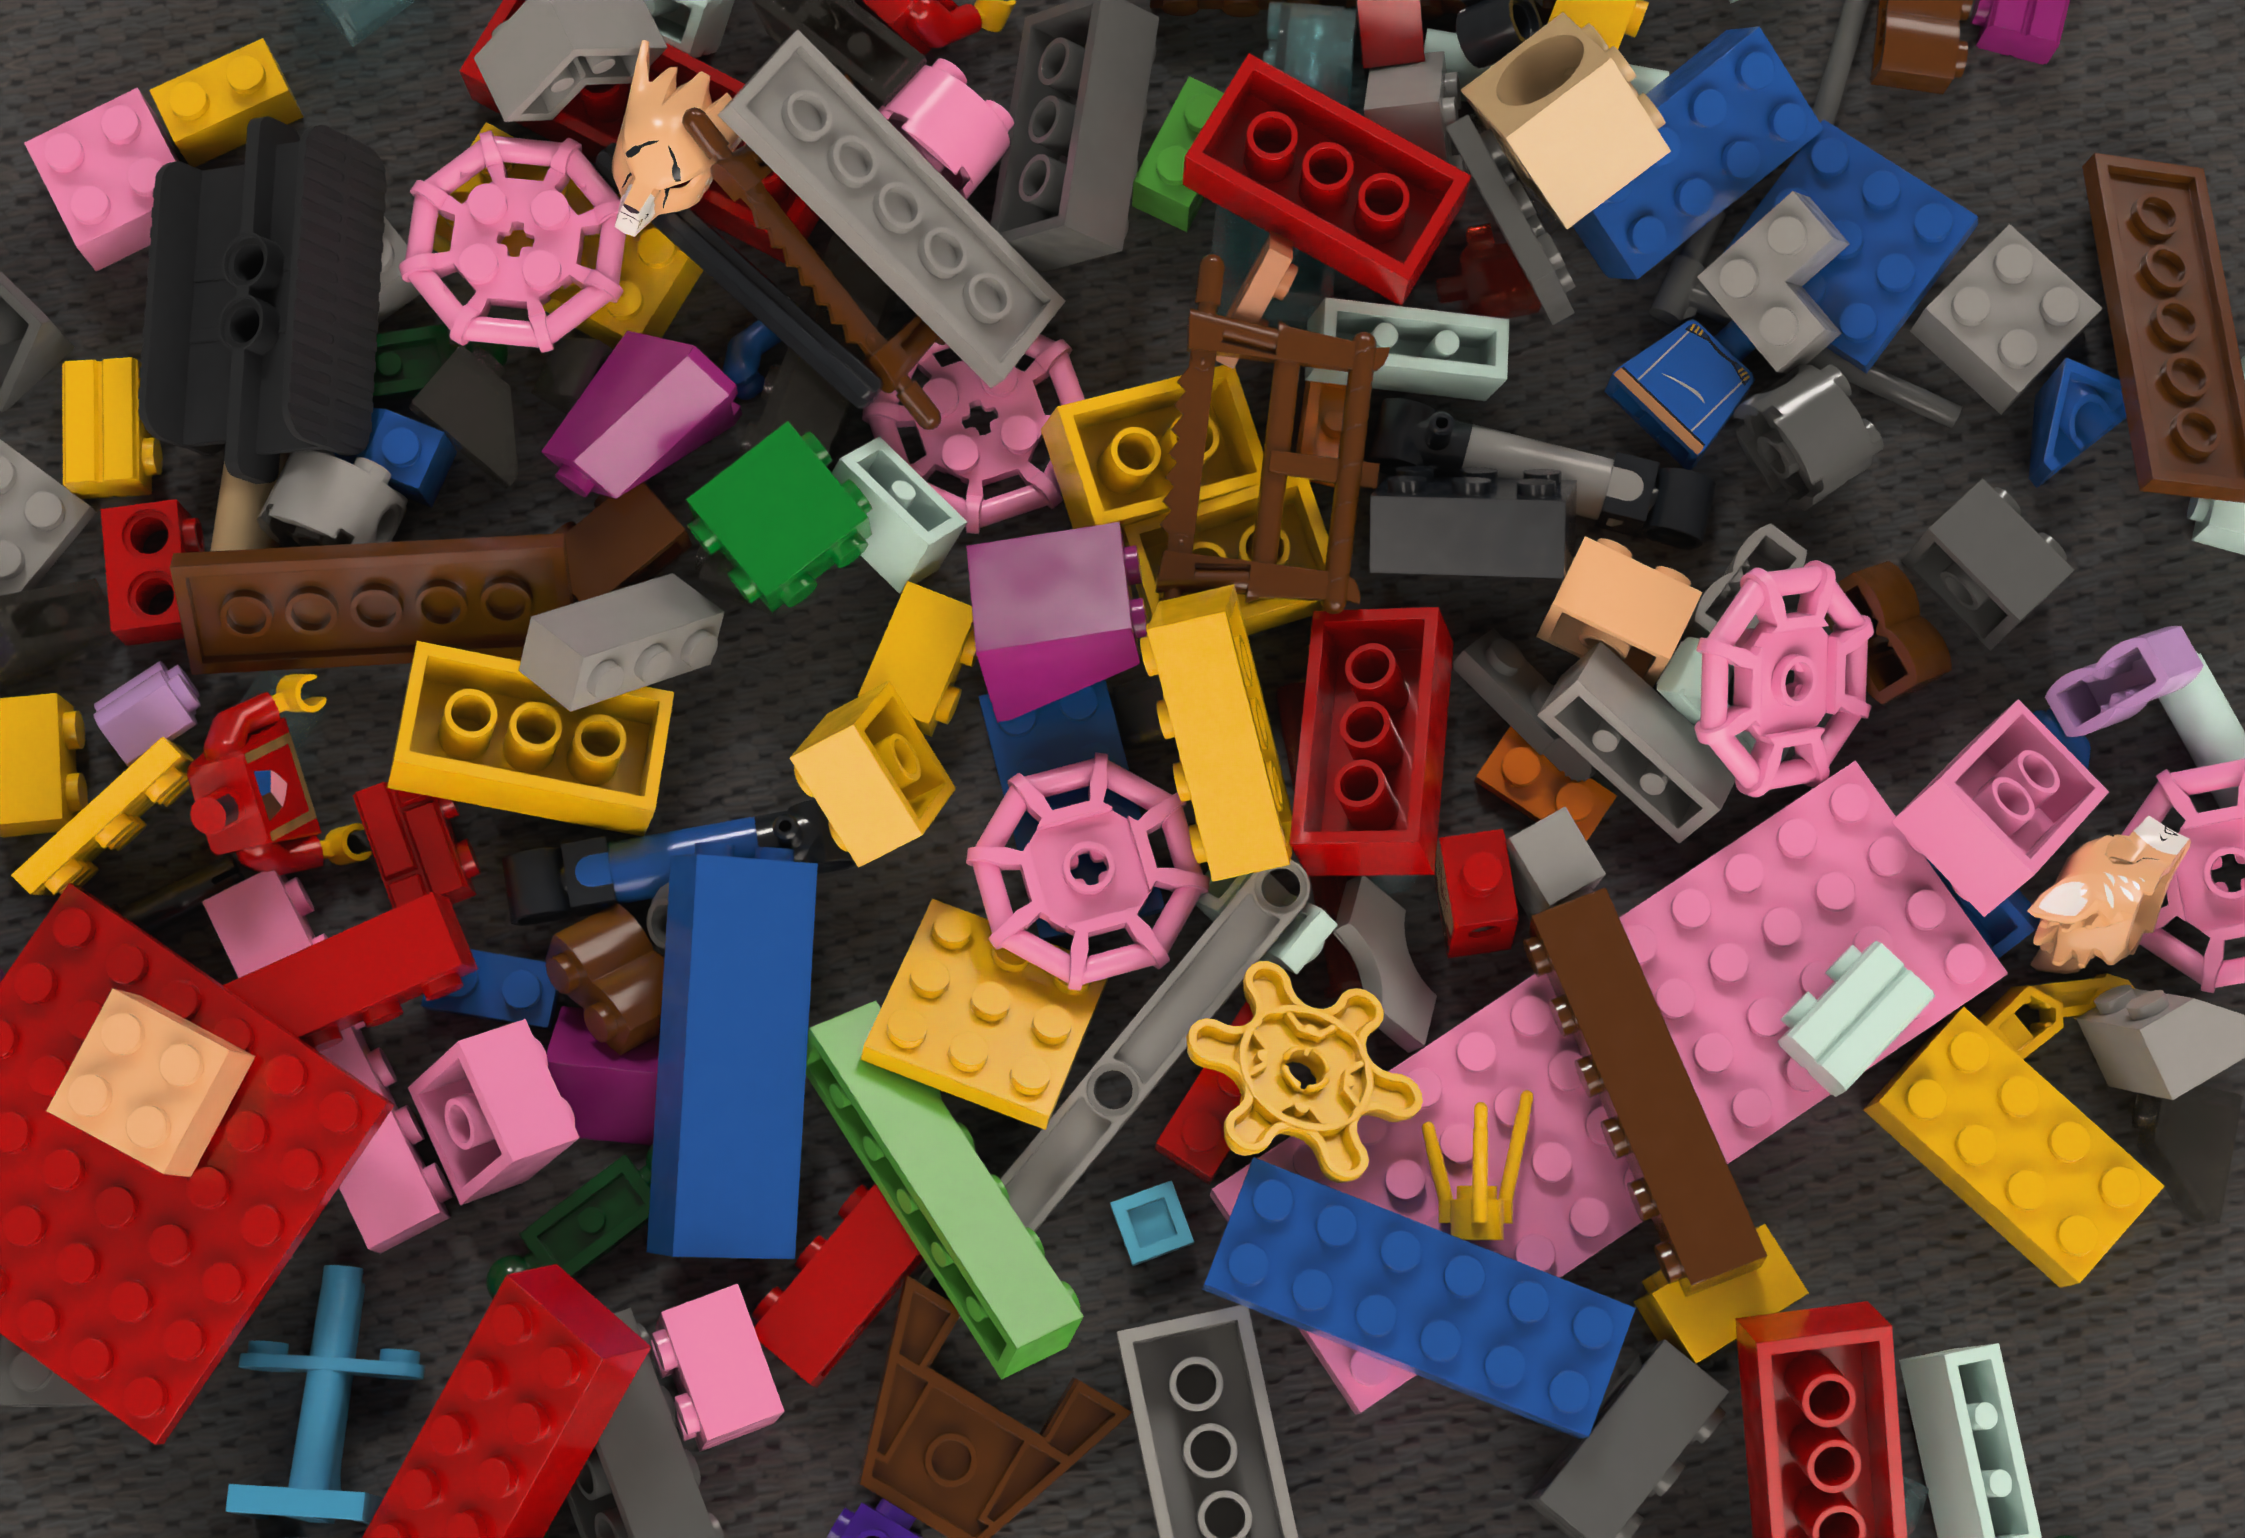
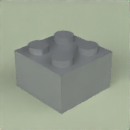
M2009 224L1924 309L1910 332L2002 415L2085 331L2103 308Z

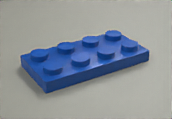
M1105 679L1012 720L1003 722L996 721L989 694L979 696L1003 796H1005L1009 789L1007 781L1017 773L1028 776L1093 759L1095 752L1108 754V760L1129 771ZM1089 786L1046 797L1045 799L1052 810L1089 801ZM1109 789L1106 790L1103 802L1112 806V811L1125 818L1130 816L1137 821L1141 818L1137 804ZM1025 811L1013 832L1016 848L1019 851H1023L1027 843L1030 842L1039 824L1027 811ZM1089 854L1079 855L1078 867L1070 870L1071 874L1075 879H1084L1086 885L1097 884L1098 875L1107 871L1104 862L1093 863ZM1153 887L1143 909L1138 914L1140 918L1163 911L1165 906L1160 888ZM1041 918L1035 921L1039 938L1044 941L1070 936L1068 933L1054 930L1048 922Z

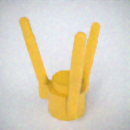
M1525 1090L1520 1096L1498 1199L1497 1186H1487V1105L1484 1102H1478L1474 1107L1472 1186H1457V1199H1453L1435 1126L1429 1121L1423 1123L1422 1133L1438 1197V1223H1451L1452 1236L1463 1240H1504V1224H1513V1197L1534 1098L1531 1091Z

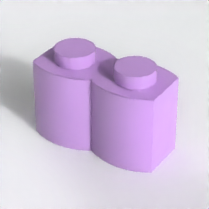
M2182 626L2164 627L2120 642L2110 648L2097 663L2065 674L2050 687L2045 698L2067 737L2083 736L2127 720L2140 712L2149 701L2184 688L2197 677L2204 665Z
M159 661L94 703L96 713L93 715L102 733L124 763L130 767L162 736L173 741L198 724L194 715L196 714V709L201 707L197 699L200 694L179 665L168 670L165 664Z

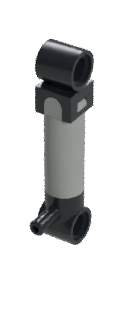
M1388 398L1381 402L1366 459L1367 462L1380 464L1379 472L1396 476V468L1402 466L1433 467L1434 477H1459V470L1462 468L1486 467L1497 469L1498 478L1523 479V471L1529 469L1559 470L1562 472V480H1577L1576 515L1596 520L1594 527L1637 537L1641 531L1642 535L1651 541L1681 549H1695L1703 545L1716 490V483L1711 478L1695 471L1670 467L1658 469L1660 462L1616 452L1614 458L1610 459L1455 420L1447 412H1438L1426 404L1403 398Z

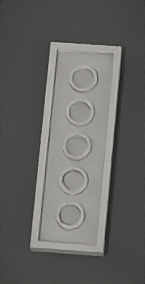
M796 30L785 40L718 114L990 388H993L1007 377L1066 302L799 30Z

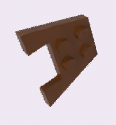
M905 1275L858 1483L948 1538H991L1132 1412L1082 1381L1072 1377L1039 1434L929 1368L960 1315L952 1302Z

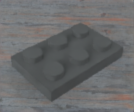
M1468 114L1446 126L1472 180L1552 325L1574 314L1575 312L1566 293L1576 288L1552 238L1548 232H1545L1522 184L1512 172L1508 160L1492 130L1488 129L1479 134Z

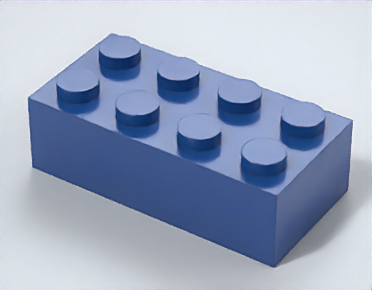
M1760 26L1724 31L1646 94L1666 122L1658 131L1671 152L1572 225L1602 272L1608 278L1639 279L1824 130Z

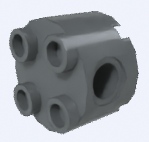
M1799 364L1769 388L1753 395L1734 410V419H1744L1745 422L1735 431L1748 461L1773 493L1784 487L1793 494L1785 503L1794 509L1808 510L1848 480L1868 469L1873 463V456L1883 450L1884 444L1880 433L1870 421L1861 418L1858 410L1848 398L1851 396V387L1847 378L1833 365H1827L1819 370L1813 365Z

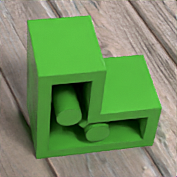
M1190 76L1188 77L1133 181V207L1188 232L1205 197L1182 185L1184 159L1224 94L1223 92Z

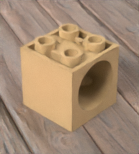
M1564 12L1460 90L1485 128L1492 130L1508 162L1521 181L1566 229H1569L1671 152L1658 131L1666 122L1645 93L1639 95L1631 84V81L1636 78V74L1624 56L1615 46L1609 49L1604 39L1590 23L1581 29Z

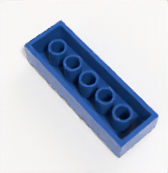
M1255 1157L1252 1159L1202 1290L1577 1439L1590 1436L1636 1309L1605 1295Z

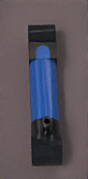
M816 799L795 804L789 807L787 811L613 842H609L606 836L564 843L561 844V848H539L521 851L502 858L511 924L518 926L560 921L573 916L575 913L578 917L588 916L616 903L623 907L622 904L653 899L659 888L669 882L671 855L694 854L695 843L699 842L735 845L734 857L754 859L756 847L795 850L794 862L818 863L817 875L846 870L856 866V863L849 852L843 851L835 843L829 830V820Z

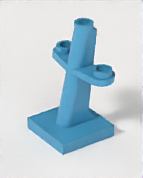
M325 1265L323 1267L310 1356L288 1355L289 1344L273 1341H249L247 1353L240 1354L239 1368L307 1374L288 1487L229 1484L225 1512L268 1520L269 1515H279L314 1523L334 1524L335 1519H344L370 1524L383 1498L366 1492L341 1491V1462L353 1376L423 1380L425 1366L419 1364L420 1352L404 1349H380L379 1361L355 1359L365 1284L362 1283V1268L341 1265Z

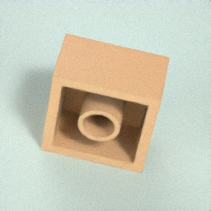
M1585 536L1536 637L1579 658H1582L1601 641L1653 688L1669 663L1703 592L1691 587V581L1674 569L1664 566H1658L1653 569L1632 559L1631 551L1615 541L1600 538L1596 542Z
M112 989L46 1111L163 1174L191 1177L256 1056L140 995Z

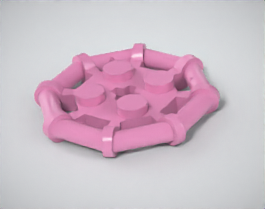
M492 130L479 133V141L425 181L416 180L410 190L414 197L406 257L399 264L403 281L413 284L448 327L451 340L463 346L469 341L535 347L540 348L541 353L554 350L553 344L608 302L617 303L624 292L619 283L626 234L615 227L621 199L582 153V144L571 138H567L564 142L494 136ZM503 162L547 166L549 169L544 181L508 178ZM487 167L492 182L476 186L470 192L468 199L462 204L450 196L452 192ZM570 178L595 207L594 209L577 215L570 207L567 199L561 193L569 183ZM439 214L446 219L454 221L451 247L448 252L432 253ZM515 230H524L526 237L534 239L533 247H522L520 257L509 256L507 246L501 244L504 237L511 235ZM600 234L596 269L581 266L584 237ZM458 271L463 279L465 278L473 288L475 294L463 306L441 278ZM574 283L582 289L551 314L546 315L543 305L551 300L549 295L562 285L566 289ZM491 306L520 308L528 310L530 321L487 316Z
M1040 334L1025 352V355L1035 359L1025 372L1014 366L1007 377L993 388H990L963 360L941 367L933 354L950 347L946 343L945 345H939L934 342L907 374L911 379L918 367L930 379L922 389L941 413V423L934 430L923 429L904 406L898 405L900 400L896 397V390L892 393H885L881 390L875 401L863 409L862 420L869 423L874 439L880 436L925 481L937 470L944 474L947 472L958 477L961 482L968 485L965 500L927 482L967 521L965 525L966 533L979 534L982 527L1045 506L1054 509L1063 501L1051 460L1044 473L1030 463L1039 441L1041 442L1043 438L1041 428L1051 416L1045 415L1035 386L1050 376L1060 405L1085 400L1069 356L1072 348L1064 339L1054 341ZM982 406L985 412L994 411L998 418L990 422V433L979 435L975 427L965 429L962 421L970 417L971 408ZM916 426L926 456L910 464L897 427ZM1016 475H1020L1026 484L1025 487L984 500L983 486Z
M1814 560L1800 568L1769 572L1761 568H1754L1742 576L1740 591L1709 636L1699 639L1696 651L1702 654L1701 717L1695 724L1694 729L1698 741L1702 744H1708L1733 774L1737 789L1745 795L1757 798L1764 795L1768 790L1800 784L1816 787L1828 779L1830 764L1860 719H1868L1872 706L1866 703L1868 639L1874 634L1871 618L1861 615L1837 584L1835 571L1830 565ZM1800 594L1797 612L1786 613L1782 596ZM1826 613L1835 623L1833 632L1830 635L1822 628L1829 626L1824 619ZM1756 614L1759 623L1757 624L1755 629H1746V627ZM1730 664L1734 665L1733 705L1727 708L1728 666ZM1789 670L1794 671V682L1785 686ZM1825 713L1833 714L1824 728L1817 726ZM1742 731L1750 732L1756 740L1751 754H1749L1735 735ZM1794 746L1795 755L1792 759L1781 761L1783 748Z
M1095 752L1093 759L1028 776L1017 773L1007 781L1009 785L1008 791L976 846L968 848L966 863L973 866L992 932L988 940L995 949L998 950L1003 947L1068 983V989L1081 991L1082 985L1150 966L1160 969L1170 961L1168 953L1201 894L1209 892L1210 878L1203 875L1201 865L1197 863L1191 845L1189 826L1183 809L1187 802L1180 800L1178 792L1172 795L1108 760V754ZM1089 786V801L1052 810L1045 799L1046 797ZM1109 789L1148 811L1138 821L1130 816L1125 818L1112 811V806L1103 802L1106 790ZM1025 811L1039 822L1036 832L1023 851L1005 847ZM1161 827L1174 868H1157L1148 835ZM1089 854L1093 863L1104 862L1107 871L1098 875L1097 884L1086 885L1084 879H1075L1071 874L1070 870L1078 867L1079 855ZM1003 870L1021 871L1030 902L1018 909L1014 914L1001 873ZM1153 887L1173 892L1154 927L1151 929L1138 914L1143 909ZM1038 918L1045 920L1054 930L1068 933L1074 937L1070 953L1062 951L1026 930ZM1125 928L1134 944L1087 956L1089 951L1088 938Z
M2245 758L2173 773L2165 769L2156 775L2158 782L2121 835L2129 836L2148 816L2161 823L2170 809L2174 807L2186 820L2178 834L2190 838L2191 844L2168 886L2166 894L2169 905L2161 908L2154 932L2143 933L2139 945L2199 983L2201 991L2214 993L2215 988L2245 983V956L2224 960L2225 940L2245 937V878L2241 879L2242 890L2229 892L2225 882L2215 883L2212 877V870L2222 867V856L2234 854L2238 864H2245ZM2239 786L2237 806L2198 813L2189 795ZM2176 916L2190 923L2210 937L2205 955L2203 956L2162 928Z

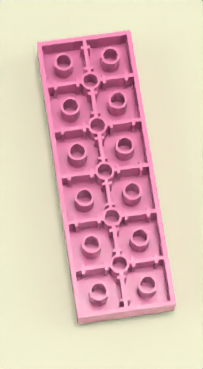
M1856 760L1619 917L1727 1164L1831 1095L1804 1067H1801L1779 1046L1777 1041L1790 1029L1781 1021V1018L1806 992L1809 991L1818 999L1834 981L1825 972L1852 944L1862 953L1873 942L1882 943L1904 963L1906 969L1911 970L1933 990L1935 995L1929 1004L1867 1069L2008 975L2006 969L1925 856L1913 849L1906 840L1905 835L1891 822L1896 816ZM1536 974L1532 975L1388 1071L1411 1078L1422 1092L1423 1103L1421 1109L1413 1118L1400 1122H1389L1369 1115L1360 1117L1357 1123V1133L1369 1157L1368 1167L1361 1177L1345 1183L1330 1181L1320 1170L1318 1160L1312 1149L1304 1141L1292 1136L1257 1158L1451 1235V1223H1438V1197L1422 1133L1423 1123L1429 1121L1435 1126L1453 1199H1457V1186H1472L1474 1107L1478 1102H1484L1487 1105V1186H1497L1498 1199L1520 1096L1523 1091L1529 1090L1533 1093L1534 1098L1513 1197V1224H1504V1240L1465 1241L1561 1278L1643 1222L1635 1210L1628 1191L1627 1183L1635 1180L1625 1156L1615 1159L1605 1140L1601 1121L1609 1118L1599 1095L1589 1098L1579 1079L1575 1060L1582 1058L1574 1036L1571 1034L1563 1037L1554 1021L1549 1000L1555 998L1556 995L1547 974L1537 977ZM1250 1164L1211 1190L1210 1197L1227 1223ZM1298 1328L1355 1415L1362 1413L1416 1376L1414 1373Z

